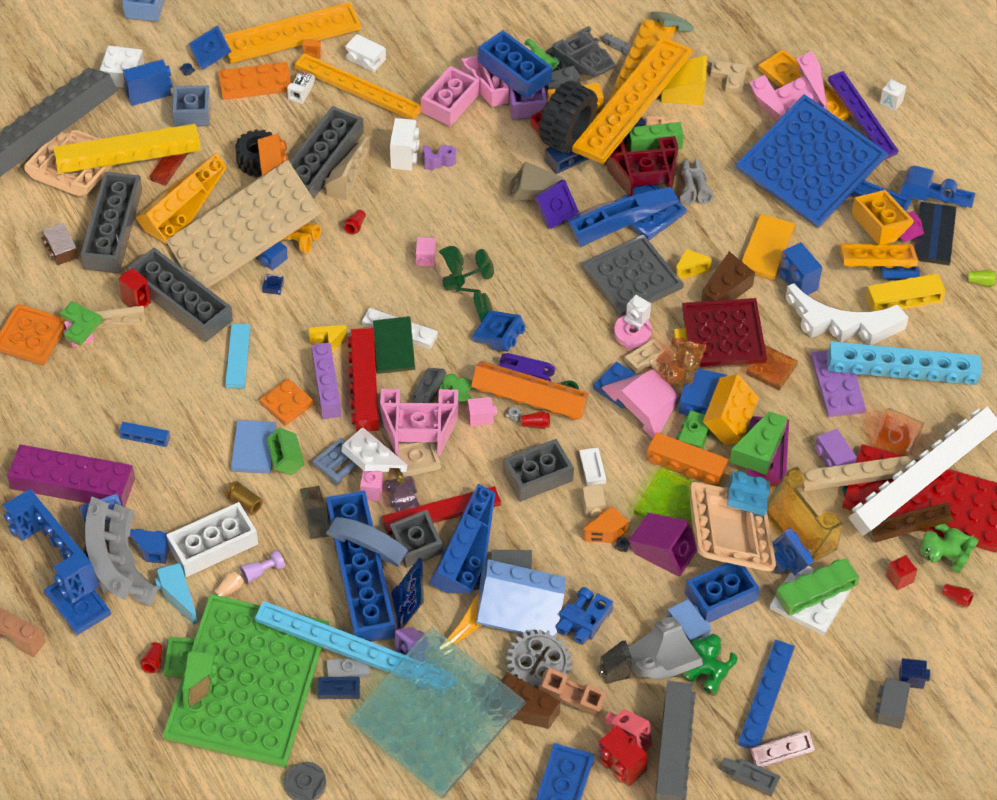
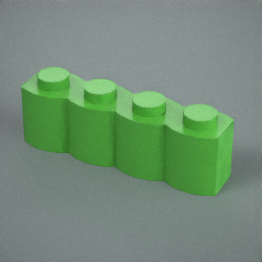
M837 559L830 566L815 569L813 574L801 575L795 582L781 584L777 589L776 598L788 616L794 615L805 608L830 599L840 592L852 589L858 585L859 575L847 559Z

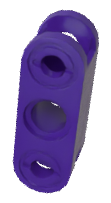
M511 353L502 354L499 361L500 364L498 365L551 381L549 377L553 376L556 371L555 367L548 362Z

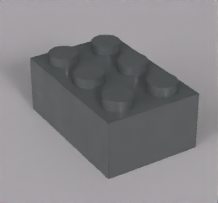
M557 439L503 460V473L520 502L573 481L574 467Z

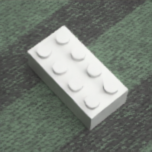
M239 502L167 534L168 547L177 563H181L185 577L258 545L257 531Z

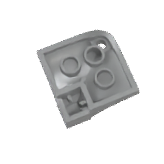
M673 616L656 622L655 627L645 637L635 644L620 650L621 658L639 677L665 679L703 665L702 658L689 642L682 629V625Z

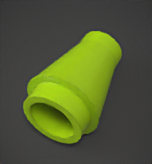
M991 269L969 271L968 282L989 288L990 286H995L996 271H991Z

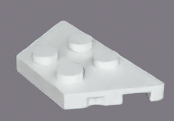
M364 428L357 431L342 445V452L364 471L389 472V468H399L400 472H407L408 465Z

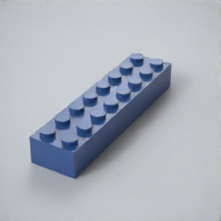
M366 491L326 497L330 526L336 517H341L373 527ZM333 538L353 635L370 642L395 638V622L380 555L347 539L344 543Z

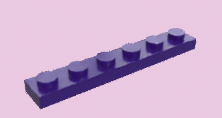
M841 71L829 76L827 81L866 138L888 153L885 159L897 155L899 150L845 72Z

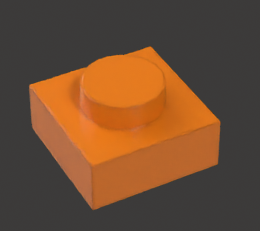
M304 40L303 54L321 59V42Z

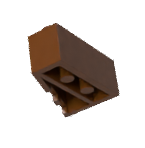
M729 251L703 288L701 302L738 298L753 287L755 272Z
M506 672L485 702V715H497L504 717L506 720L515 719L523 721L524 724L549 729L560 714V701Z

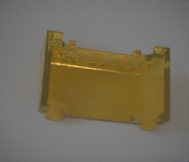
M796 466L785 473L767 500V515L769 522L779 535L791 528L799 536L804 548L810 551L815 562L837 550L843 523L833 513L826 512L819 516L797 490L804 483V475Z

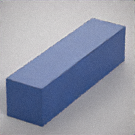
M122 422L119 430L120 438L152 445L167 447L170 440L168 430Z

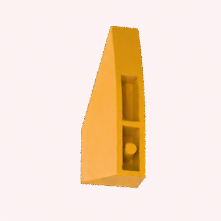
M217 153L213 154L159 196L135 217L146 233L167 244V239L192 222L227 166Z

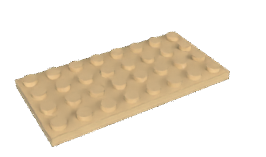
M287 160L167 239L166 242L183 270L205 287L210 288L320 215L322 211L289 160Z

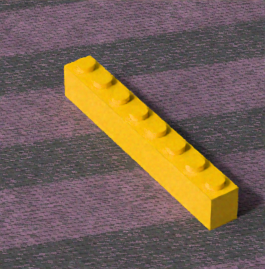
M195 124L53 147L58 174L201 151L200 138Z

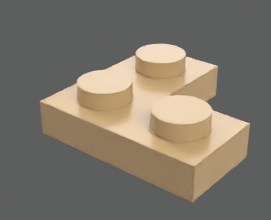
M713 60L710 77L727 79L725 92L742 94L747 65Z

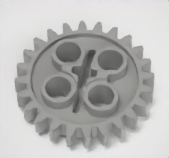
M531 629L529 636L523 632L522 639L517 636L515 639L516 643L511 642V649L507 651L509 657H506V663L509 665H507L506 670L512 671L510 674L538 689L542 679L538 673L546 671L549 667L566 675L571 674L572 668L570 666H572L573 660H570L572 652H567L569 645L562 646L564 639L556 640L557 634L551 637L549 636V630L546 634H542L541 629H539L538 634H535L533 629ZM538 646L540 650L535 651L531 647ZM549 648L544 655L543 661L538 664L536 671L530 676L529 674L534 669L536 662L540 660L544 650ZM554 656L558 661H551L549 657ZM521 662H527L530 666L524 667L521 665Z

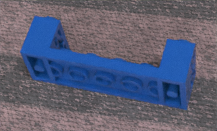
M31 489L3 504L6 512L3 515L8 524H10L8 528L13 536L17 535L23 541L36 532L41 531L44 536H49L48 539L54 548L58 547L59 554L64 561L53 567L56 574L53 577L64 599L68 598L71 603H74L100 587L92 562Z

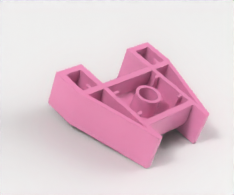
M812 51L796 59L799 71L803 77L775 91L765 75L749 82L752 94L759 106L777 121L804 94L828 110L820 64Z
M381 389V421L395 455L399 453V442H437V455H441L458 420V390L439 389L438 403H401L400 389Z

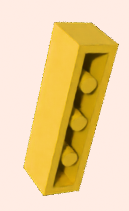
M928 274L916 278L873 284L868 286L865 298L871 312L885 310L895 305H898L901 309L943 302L946 290L939 274Z

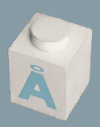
M891 79L882 90L880 104L895 111L904 100L906 86Z

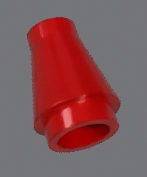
M357 210L344 221L343 227L348 234L354 235L360 231L363 220L366 217L365 212Z
M543 410L522 415V427L545 430V428L550 427L549 412Z
M947 583L942 590V595H945L960 607H969L974 597V593L969 588Z
M158 642L151 643L150 648L140 661L143 671L152 674L160 669L162 644Z

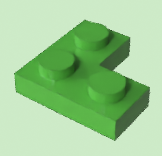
M73 301L60 313L62 319L73 324L64 334L65 339L79 346L103 322L101 315Z

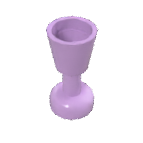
M277 549L271 552V559L262 563L257 561L240 566L241 573L247 584L260 577L263 571L273 566L278 570L285 568L284 560Z

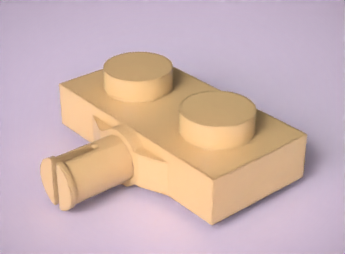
M652 339L625 356V362L636 373L649 366L659 373V371H662L663 366L657 360L666 355V350L655 339Z

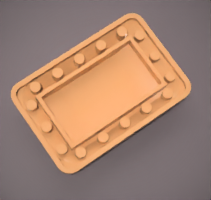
M699 482L692 483L689 488L690 508L698 553L708 559L764 571H773L776 567V560L767 512L765 516L727 506V488Z

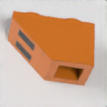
M612 506L608 510H603L595 520L585 524L583 540L585 542L614 543L618 537H622L628 532L629 521Z

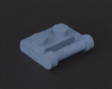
M341 438L313 460V466L327 476L335 486L340 484L341 479L358 466L351 461L338 473L334 472L336 468L349 459L342 452V445L345 441Z

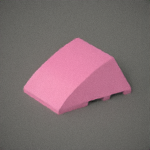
M654 369L602 387L614 401L619 399L644 424L642 429L652 439L656 432L661 433L680 398V395Z

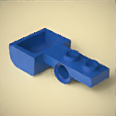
M911 166L907 169L900 195L926 201L927 197L941 200L944 203H954L961 207L972 208L976 193L957 189V183L953 179H945L942 184L932 182L934 176L932 169L920 166Z

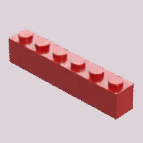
M374 328L351 329V337L347 338L348 348H352V352H348L349 363H353V367H349V378H353V382H350V394L354 393V397L350 398L351 409H355V413H351L352 425L356 424V432L361 428L367 431H379Z

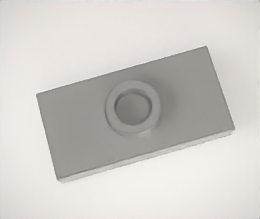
M351 658L327 660L328 677H370L369 665Z

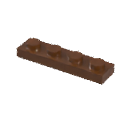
M945 502L885 519L872 529L875 543L952 522L949 504Z

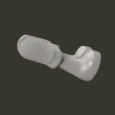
M683 160L681 163V177L684 179L685 187L680 193L681 203L689 205L695 201L697 192L694 184H697L699 202L701 204H709L712 202L714 195L711 188L705 182L707 178L701 162L694 160V168H690L689 161Z

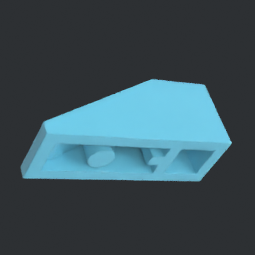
M181 563L157 569L158 577L155 578L156 586L159 587L158 590L162 589L163 596L187 619L196 624V612Z

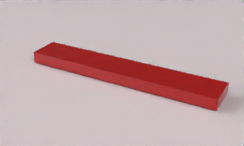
M496 487L487 488L495 493L494 507L501 506V500ZM473 492L383 515L382 521L387 535L392 534L390 524L424 510L428 511L433 523L459 517L462 515Z

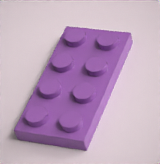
M827 351L811 352V360L827 417L865 413L866 407L856 374L828 371Z

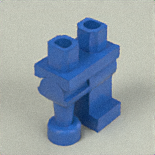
M586 587L579 589L577 592L578 599L574 604H567L565 609L562 610L557 627V632L564 636H567L570 630L576 632L574 640L581 645L588 639L592 641L601 624L613 611L612 600L598 593L594 597L593 592ZM591 602L586 610L583 609L585 603Z

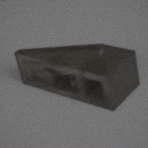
M320 486L300 489L310 540L328 537L329 521Z

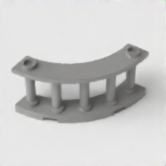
M91 497L86 516L85 541L88 557L92 562L95 574L102 584L116 596L126 600L128 593H130L140 602L152 606L159 587L152 584L142 573L138 572L135 567L132 551L128 547V537H130L131 523L135 511L119 504H115L114 509L111 510L108 509L109 503ZM106 517L111 518L109 532L104 531ZM105 540L109 541L110 553L107 551Z

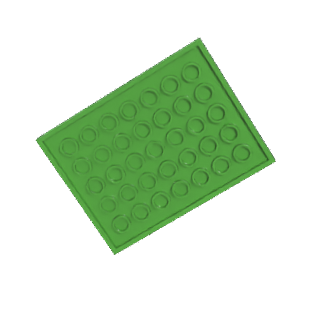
M210 594L191 652L214 654V662L218 663L217 685H213L210 695L191 708L184 709V671L163 739L286 768L322 647L256 622L255 617L261 605ZM305 616L329 626V621Z

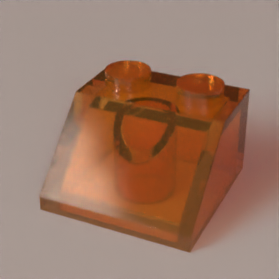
M888 408L883 413L871 446L899 455L909 456L919 438L924 422Z

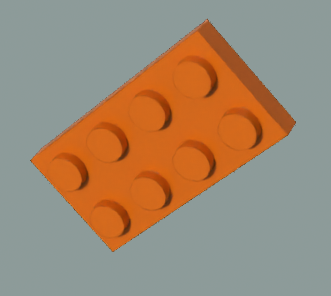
M287 62L218 70L223 100L288 92L287 87L291 83Z

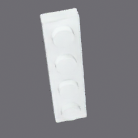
M369 308L362 320V326L374 328L373 320L398 317ZM411 322L413 344L431 350L438 337V331Z

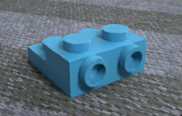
M732 471L728 481L727 506L765 516L767 512V499L770 494V482L762 477L748 476L742 471Z

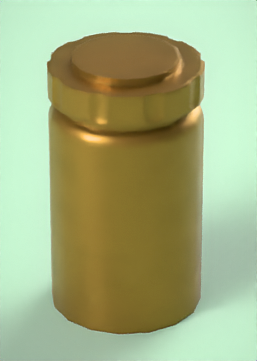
M238 481L232 482L225 492V496L235 504L239 502L242 508L250 515L256 514L263 505L262 498Z

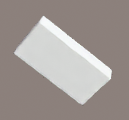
M599 449L579 450L586 485L606 484V476Z

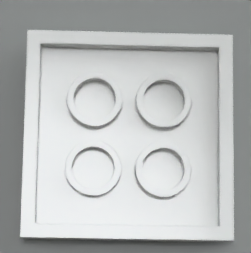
M807 566L795 576L790 572L785 582H795L801 575L813 574L815 569ZM851 589L840 592L830 599L823 600L790 616L787 615L775 596L770 604V610L824 636Z

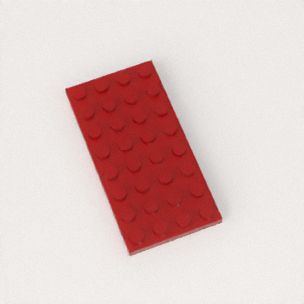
M862 444L856 463L902 457L903 455ZM947 469L886 518L948 502L953 521L945 524L950 528H956L966 535L979 539L975 547L996 553L997 482ZM887 479L848 485L842 508L851 510L860 502L864 505L867 502L866 497L874 491L878 494L881 485L887 481L891 483L894 480ZM934 527L920 530L923 532L933 531L938 536L944 537V533L941 530H936Z

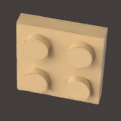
M433 442L399 443V453L396 456L408 465L407 472H401L403 478L441 469V463Z

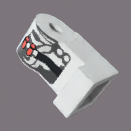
M300 71L295 81L287 87L288 100L303 104L314 84L315 75ZM299 93L300 97H296L294 94Z

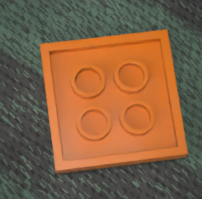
M17 304L0 331V352L44 366L61 339L63 330L66 329L64 323L66 320L57 315Z

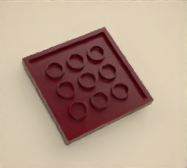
M756 298L682 303L691 367L767 363L766 348Z

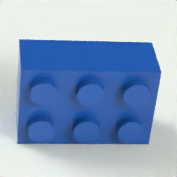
M725 563L687 580L685 595L693 605L695 604L698 607L702 618L710 623L758 601L760 588L745 566Z

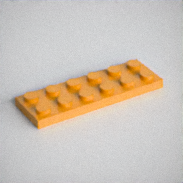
M784 49L758 66V70L780 88L803 77L799 71L797 60ZM823 81L828 111L844 121L851 114L834 89Z

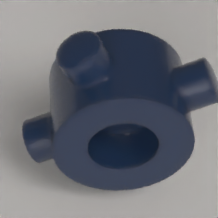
M185 63L180 67L185 76L195 72V68H192L190 63Z

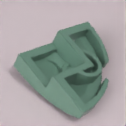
M651 11L654 21L661 22L663 27L677 26L678 32L694 31V27L687 20L677 15Z

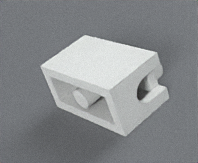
M358 34L345 46V49L348 50L346 59L372 72H375L386 60L385 47Z

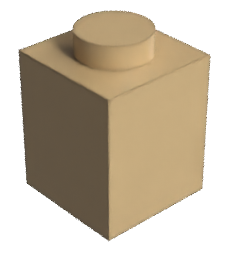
M602 485L583 487L582 502L585 518H597L603 510H606Z

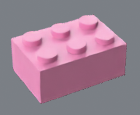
M450 66L421 97V112L451 127L478 97L480 80Z

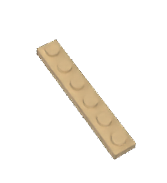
M913 455L804 470L799 471V479L803 491L893 479L892 477L900 470L904 473L907 470L905 466L912 462L914 458Z

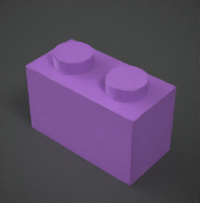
M838 429L817 436L814 449L816 454L823 459L825 467L856 463V455Z

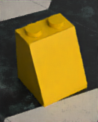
M707 56L688 59L659 94L662 95L661 103L703 105Z

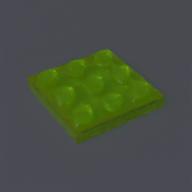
M660 467L636 505L634 514L645 518L649 512L687 520L692 530L689 488L694 481Z

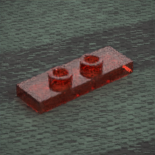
M188 153L163 157L151 173L150 181L166 186Z

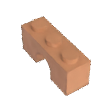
M0 607V639L6 635L13 640L17 649L35 657L46 642L43 630Z
M550 667L544 671L538 686L539 690L555 699L592 715L600 711L607 693L588 684L580 685L568 679V675Z

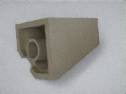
M525 161L510 180L507 195L516 200H535L533 196L558 181L564 180V178Z

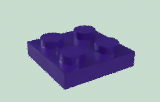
M560 180L533 196L547 229H552L565 221V219L579 212L566 180Z

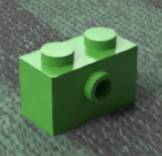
M690 410L688 417L683 419L681 426L683 430L678 432L676 439L703 449L710 429L703 422L705 415Z
M278 428L267 437L275 470L293 475L304 466L296 433Z

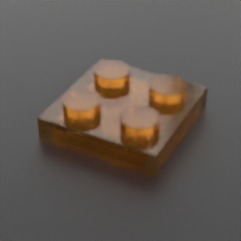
M765 345L767 363L751 364L747 369L746 375L780 391L796 368L798 360Z

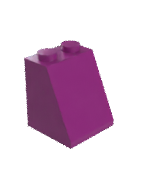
M649 512L629 539L635 555L676 576L682 575L698 551L694 534L687 520Z

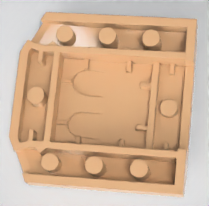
M72 130L71 133L61 132L51 139L24 166L25 171L33 179L80 197L88 194L104 176V172H108L113 165L58 174L54 158V146L100 139L79 130Z

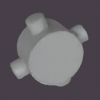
M510 407L506 418L516 422L520 418L522 410Z

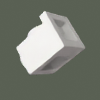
M635 295L627 304L624 321L640 329L650 318L651 303Z

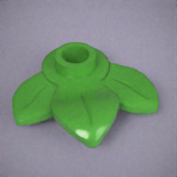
M448 374L444 377L443 384L440 385L439 389L458 390L459 402H467L469 399H472L469 393H467L472 388V382L469 379H458L455 374Z

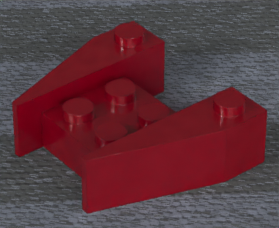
M676 136L658 138L656 150L626 152L622 141L605 161L608 172L629 197L633 196V186L665 183L666 188H673L679 151Z

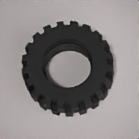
M566 81L560 84V87H557L554 94L551 95L542 113L538 130L541 141L563 153L572 152V146L596 116L598 98L595 92L574 81Z

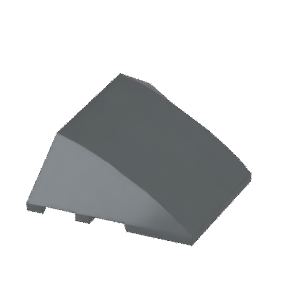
M589 26L580 30L576 36L566 41L561 39L553 43L552 54L567 66L574 65L580 73L598 77L616 67L608 52L599 46L598 38L594 39L591 35V28Z

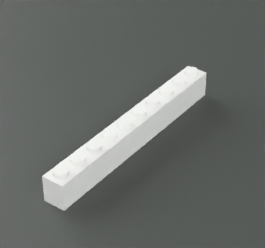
M988 406L982 411L978 408L970 414L972 419L969 421L964 419L957 425L959 427L958 430L952 429L945 434L946 439L944 441L939 439L931 446L933 450L929 452L927 449L920 454L918 462L913 460L906 465L905 468L907 470L904 473L901 470L892 477L894 481L891 483L887 481L879 487L880 492L876 494L874 491L866 497L867 502L864 505L860 502L851 509L854 513L848 518L862 536L874 529L997 429V418Z

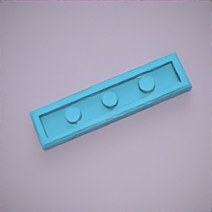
M250 324L231 325L226 388L245 389L251 332Z

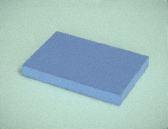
M237 420L231 465L232 472L271 474L272 458L267 437L276 431V422Z

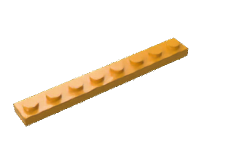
M305 53L295 63V69L313 74L319 80L409 120H415L421 112L420 104Z

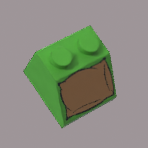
M188 652L183 684L184 709L191 708L210 695L213 685H217L218 663L214 662V654Z

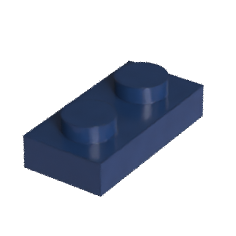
M318 677V699H360V677Z

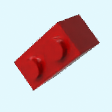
M131 268L118 278L122 302L128 307L144 306L145 308L151 304L148 280L135 269Z

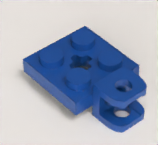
M791 528L772 542L776 550L774 553L776 560L774 571L777 574H781L789 568L795 576L814 562L810 551L804 548L799 536Z

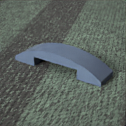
M336 517L327 531V535L344 543L347 539L380 554V559L399 567L408 552V549L392 537L355 520Z

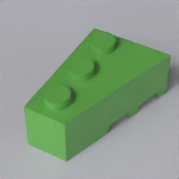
M769 411L732 448L730 463L767 475L784 435L788 417Z

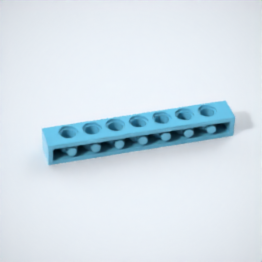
M833 341L830 342L827 350L828 371L977 385L982 374L980 355Z

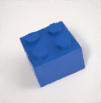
M802 242L783 250L779 271L780 278L788 285L794 283L806 295L817 291L822 272L821 264Z

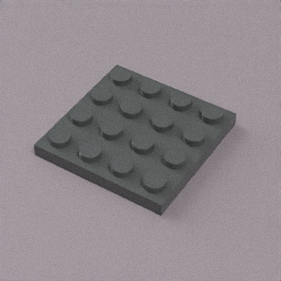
M644 234L583 262L581 267L620 317L626 315L627 304L635 295L649 303H653L683 289L684 283Z

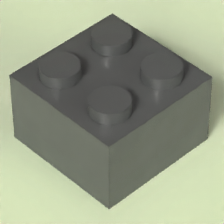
M427 510L390 524L393 538L408 549L407 554L403 558L406 567L443 553L441 539Z

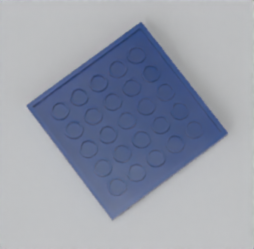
M804 94L735 164V168L815 227L819 228L883 162L888 153Z

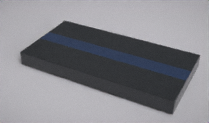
M920 202L918 217L921 220L924 234L916 237L914 249L918 261L950 266L957 207Z

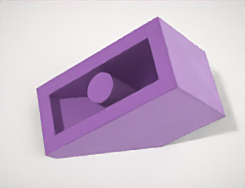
M408 627L398 629L395 632L396 652L417 660L428 649L427 637L422 631Z

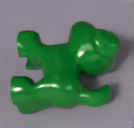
M710 634L690 642L702 658L703 665L681 673L689 682H694L701 674L712 677V679L705 680L703 684L705 686L703 688L704 691L712 696L717 695L721 682L727 677L729 670L738 660L737 655L733 652L729 653L730 657L727 662L715 659L720 655L722 649V641L717 634Z

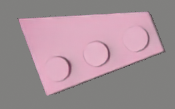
M478 56L461 59V71L480 80L479 94L491 107L509 104V88L507 84L477 62Z

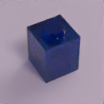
M902 658L899 667V681L911 683L910 688L924 689L925 682L930 680V669H927V661Z

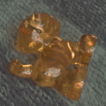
M672 337L671 345L675 347L674 359H666L664 363H661L659 374L663 380L676 386H683L684 383L690 385L694 381L695 372L700 368L701 358L706 350V345Z

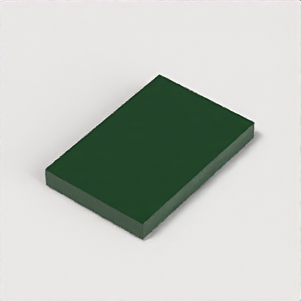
M411 317L373 320L378 374L416 370Z

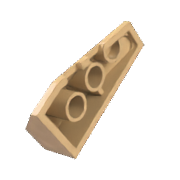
M365 137L331 171L329 178L326 177L324 188H326L327 196L348 200L370 150L369 137Z

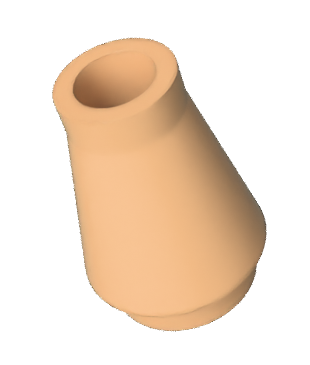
M235 571L227 573L214 593L218 596L227 597L242 588L241 585L244 583V580Z

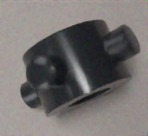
M618 537L617 545H614V548L620 552H627L628 545L630 544L629 540Z

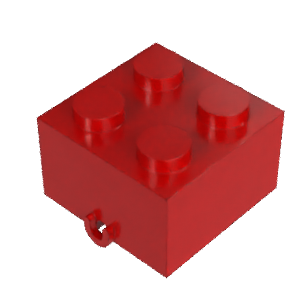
M618 725L599 740V761L606 769L610 768L614 772L615 778L620 783L624 782L630 787L647 772V753L635 743L633 736H628Z

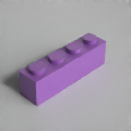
M331 343L312 345V357L322 419L341 417V404Z

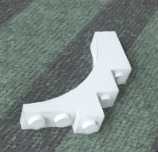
M794 283L787 286L786 301L795 308L798 316L802 318L801 329L811 339L830 330L832 336L836 337L839 342L859 334L860 338L868 345H874L905 330L909 317L898 305L874 312L842 311L813 300Z

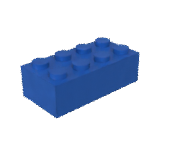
M504 30L478 46L477 62L526 99L552 81V66Z

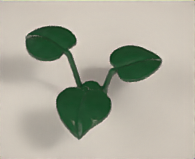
M447 246L441 249L439 253L445 259L452 273L442 280L445 290L451 291L455 289L456 292H473L475 307L480 322H482L487 313L492 311V304L486 293L481 294V291L478 289L461 287L465 284V277L480 271L486 280L493 277L494 265L487 251L484 249L477 250L475 260L479 268L462 275L464 259L460 250L455 246Z

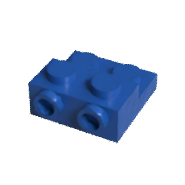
M489 311L472 335L474 342L490 344L493 350L508 352L511 347H515L519 334L525 332V324L521 315Z

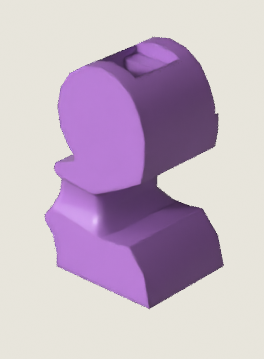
M442 145L439 152L433 154L430 147L423 146L422 157L425 170L433 171L435 168H441L442 165L446 167L455 165L457 150L453 146Z

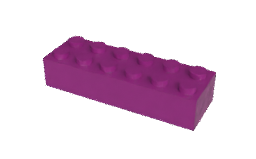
M19 444L7 478L12 490L25 492L31 489L35 494L82 503H90L91 497L101 499L117 493L121 505L125 507L135 481L133 465Z

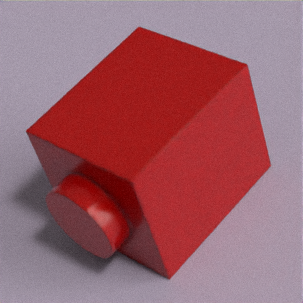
M904 555L889 563L886 576L898 591L914 583L917 568L907 555Z

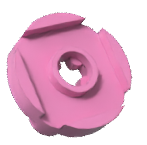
M626 315L617 320L614 327V336L626 349L633 350L650 341L651 324L648 320L640 329L624 321ZM629 329H632L633 331H634V330H637V331H636V333H631V332H629V331H630Z

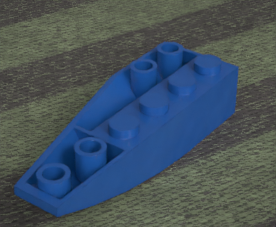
M671 187L601 203L565 220L579 246L582 247L674 205L679 200Z
M480 484L476 486L440 557L429 584L445 593H471L487 558L495 493Z

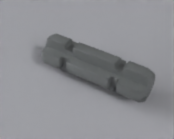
M609 33L603 36L602 41L604 43H610V46L623 51L627 55L629 54L632 45H626V42L615 36L613 37Z

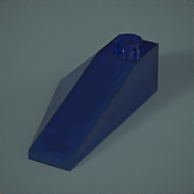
M420 557L391 593L397 630L403 629L424 603L423 559Z

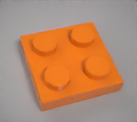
M289 378L259 399L260 404L284 426L314 405V400Z

